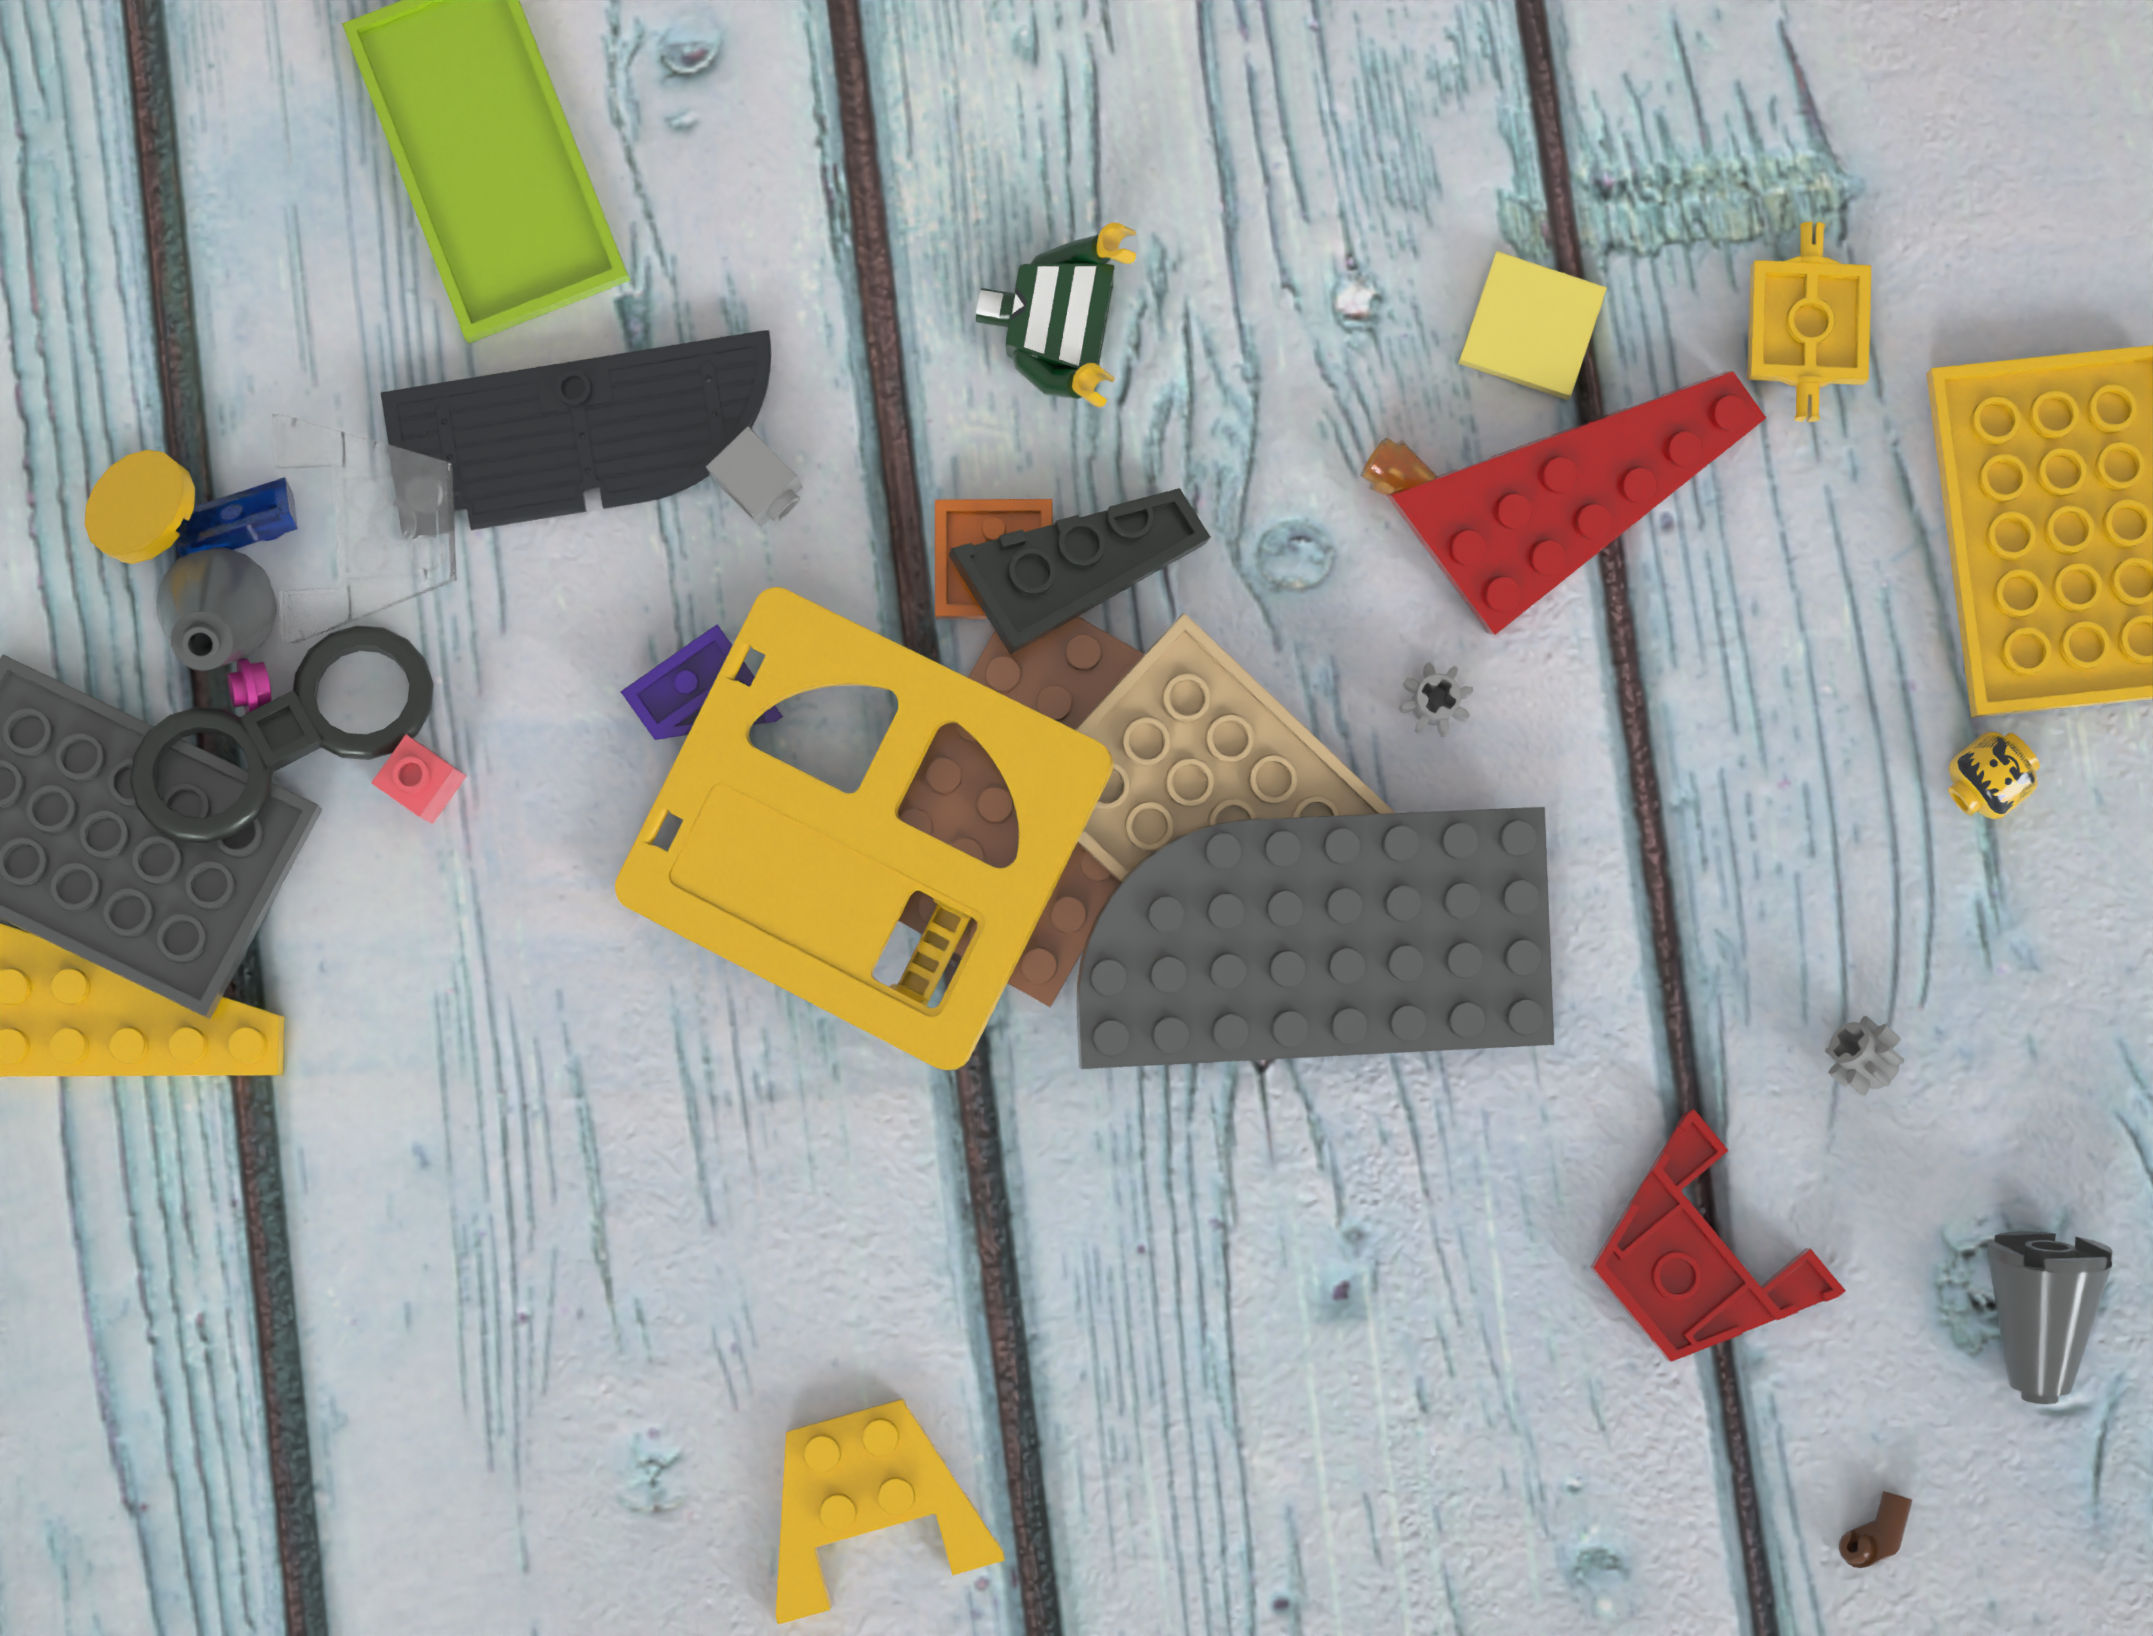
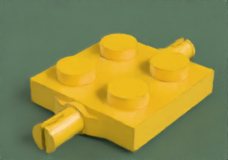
M1804 222L1800 224V256L1786 261L1754 260L1750 266L1747 380L1781 381L1790 386H1795L1796 416L1794 420L1803 422L1807 418V422H1815L1820 420L1819 398L1821 387L1830 384L1864 385L1869 380L1872 265L1842 264L1828 257H1823L1825 224L1816 222L1813 226V222Z

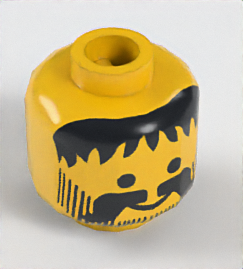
M1986 732L1951 760L1948 770L1953 785L1948 788V793L1955 804L1967 815L1972 816L1975 812H1978L1990 819H2000L2035 791L2038 784L2036 771L2039 770L2040 764L2030 747L2017 735L2010 732L2005 736L1998 732Z

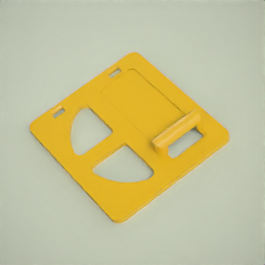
M771 587L761 592L756 598L616 878L615 893L623 906L937 1069L956 1070L964 1066L970 1059L1111 776L1113 758L1108 748L1099 741L785 588ZM752 647L754 650L764 654L765 657L749 687L734 680ZM831 686H868L892 691L898 699V710L860 787L853 793H845L757 749L750 740V728L764 712L789 697L809 690ZM958 723L967 730L995 762L1009 788L1017 813L1019 846L1015 861L1008 867L995 868L903 822L898 815L899 806L937 730L944 724ZM668 812L683 819V822L667 851L652 844ZM915 891H921L933 897V901L937 906L898 984L893 983L887 986L874 978V968L911 894ZM972 917L977 921V929L940 1004L936 1008H930L927 1005Z

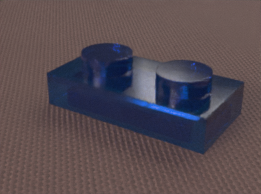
M286 477L194 506L189 522L183 518L180 526L176 529V532L180 534L176 540V548L180 556L182 557L191 552L210 550V548L215 547L235 550L259 541H271L279 538L284 533L298 529L294 494Z

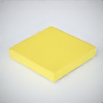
M1496 251L1458 364L1569 400L1607 287Z

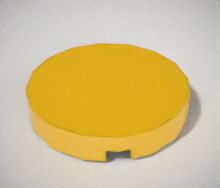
M143 450L126 455L105 471L94 485L86 503L84 526L90 542L109 557L116 558L123 563L135 564L155 558L171 547L180 536L176 529L180 526L183 518L189 522L194 510L195 486L191 476L185 468L164 452Z

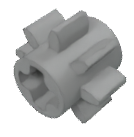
M1428 662L1423 668L1424 680L1421 683L1414 678L1407 677L1402 685L1406 690L1413 693L1412 700L1404 702L1399 707V711L1401 713L1413 711L1419 720L1415 725L1414 732L1420 733L1426 725H1437L1438 733L1441 737H1445L1449 733L1448 719L1451 716L1458 721H1467L1470 714L1459 705L1461 700L1470 696L1474 690L1473 687L1468 686L1460 688L1454 680L1458 667L1453 666L1446 675L1436 674L1434 666L1431 662ZM1439 687L1446 692L1443 701L1450 709L1441 706L1434 713L1426 708L1429 698L1422 693V690L1431 694Z
M1863 1016L1860 1023L1851 1022L1841 1025L1832 1036L1829 1047L1825 1050V1053L1837 1062L1830 1068L1828 1073L1842 1086L1850 1085L1861 1095H1866L1869 1088L1879 1089L1888 1086L1896 1077L1900 1064L1904 1063V1059L1892 1049L1899 1043L1901 1038L1885 1024L1878 1026L1867 1016Z

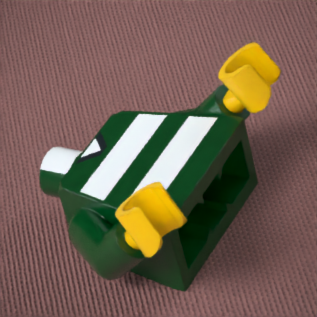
M1112 222L1103 227L1099 235L1071 241L1035 256L1030 264L1019 265L1014 293L986 288L980 289L976 322L1008 327L1005 344L1007 356L1013 359L1015 369L1043 394L1074 399L1084 398L1098 408L1106 404L1107 399L1094 391L1099 382L1103 380L1114 382L1115 379L1113 375L1099 366L1114 284L1115 265L1106 263L1110 259L1122 264H1131L1135 261V252L1125 248L1119 249L1121 240L1126 236L1136 235L1135 230L1120 223Z

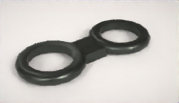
M356 625L328 634L307 651L295 672L292 691L241 717L225 709L194 707L170 714L146 733L133 755L130 786L137 809L154 829L181 842L208 844L235 836L258 818L271 795L275 771L320 748L341 758L371 760L393 753L405 735L411 738L416 737L428 718L432 707L434 683L426 659L408 639L384 627ZM358 651L379 652L395 660L406 673L409 682L408 700L400 716L386 728L369 734L346 733L330 725L320 713L317 704L318 685L327 668L342 656ZM197 733L220 734L236 742L245 753L249 765L247 785L238 801L224 812L205 818L187 817L169 809L161 800L156 786L158 764L167 749L180 739Z

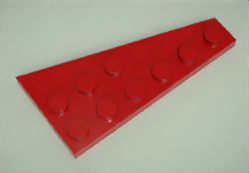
M1734 371L1723 372L1662 394L1658 398L1605 415L1603 418L1580 426H1574L1491 456L1492 458L1468 467L1436 476L1435 479L1413 487L1392 492L1386 496L1488 634L1496 635L1765 420L1766 416Z

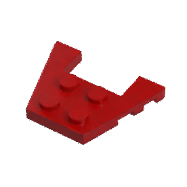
M1689 1109L1681 1117L1590 1266L1661 1354L1670 1362L1742 1335L1743 1332L1771 1321L1786 1318L1820 1302L1835 1299L1846 1291L1809 1248H1805L1763 1285L1760 1286L1682 1193V1190L1729 1151L1694 1109Z

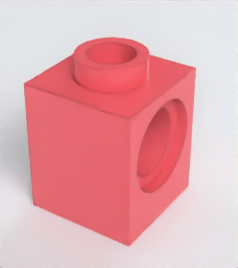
M405 735L371 784L420 818L433 824L467 776L421 743Z

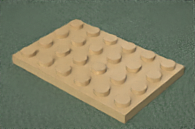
M1185 613L1181 614L1074 729L1102 743L1108 748L1113 758L1111 776L1078 843L1119 882L1141 860L1159 847L1181 835L1202 827L1247 819L1395 813Z

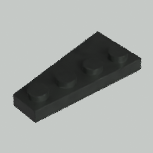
M1178 488L1109 506L1106 511L1083 517L1075 515L1056 520L1055 524L1026 532L1022 529L1003 534L998 539L977 545L969 543L951 548L948 556L1011 655L1202 547L1208 542L1210 535L1181 489Z

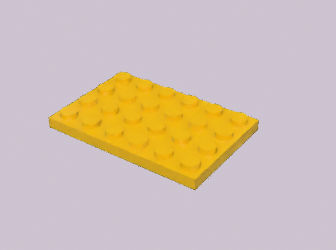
M2153 345L1931 368L1926 373L1971 718L2153 699Z

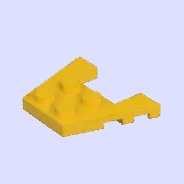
M903 1398L786 1432L775 1613L778 1625L825 1612L832 1608L816 1547L935 1514L937 1516L952 1575L1005 1561L1003 1548L997 1539L994 1538L978 1514V1510L968 1495L964 1493L945 1464L946 1462Z

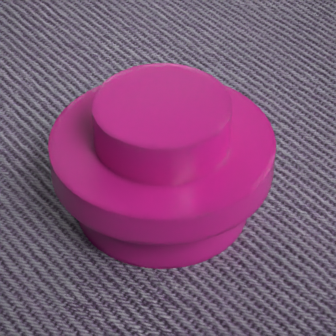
M248 658L237 660V672L227 674L228 689L233 707H243L245 714L272 701L270 682L264 662L250 663Z

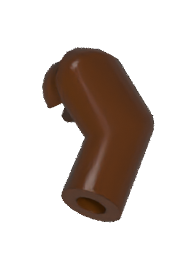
M1883 1491L1876 1519L1846 1532L1839 1541L1838 1549L1840 1555L1847 1564L1855 1568H1866L1894 1556L1901 1547L1913 1500Z

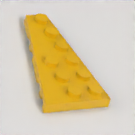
M0 923V1077L283 1075L284 1016L223 996L211 1019H208L29 932Z

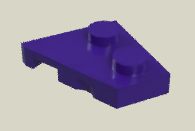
M718 624L620 691L654 740L689 734L733 646ZM743 662L734 681H739L750 687L755 676L745 662ZM774 705L764 712L753 725L777 722L783 716Z

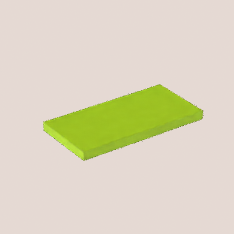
M401 0L342 23L463 336L468 344L631 281L520 0Z

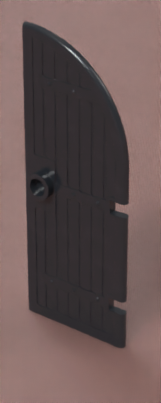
M770 330L380 392L404 540L409 541L455 533L452 512L467 510L470 529L477 530L587 512L584 491L600 488L603 509L659 500L696 485L710 475L706 466L747 427L752 429L766 396L771 370Z

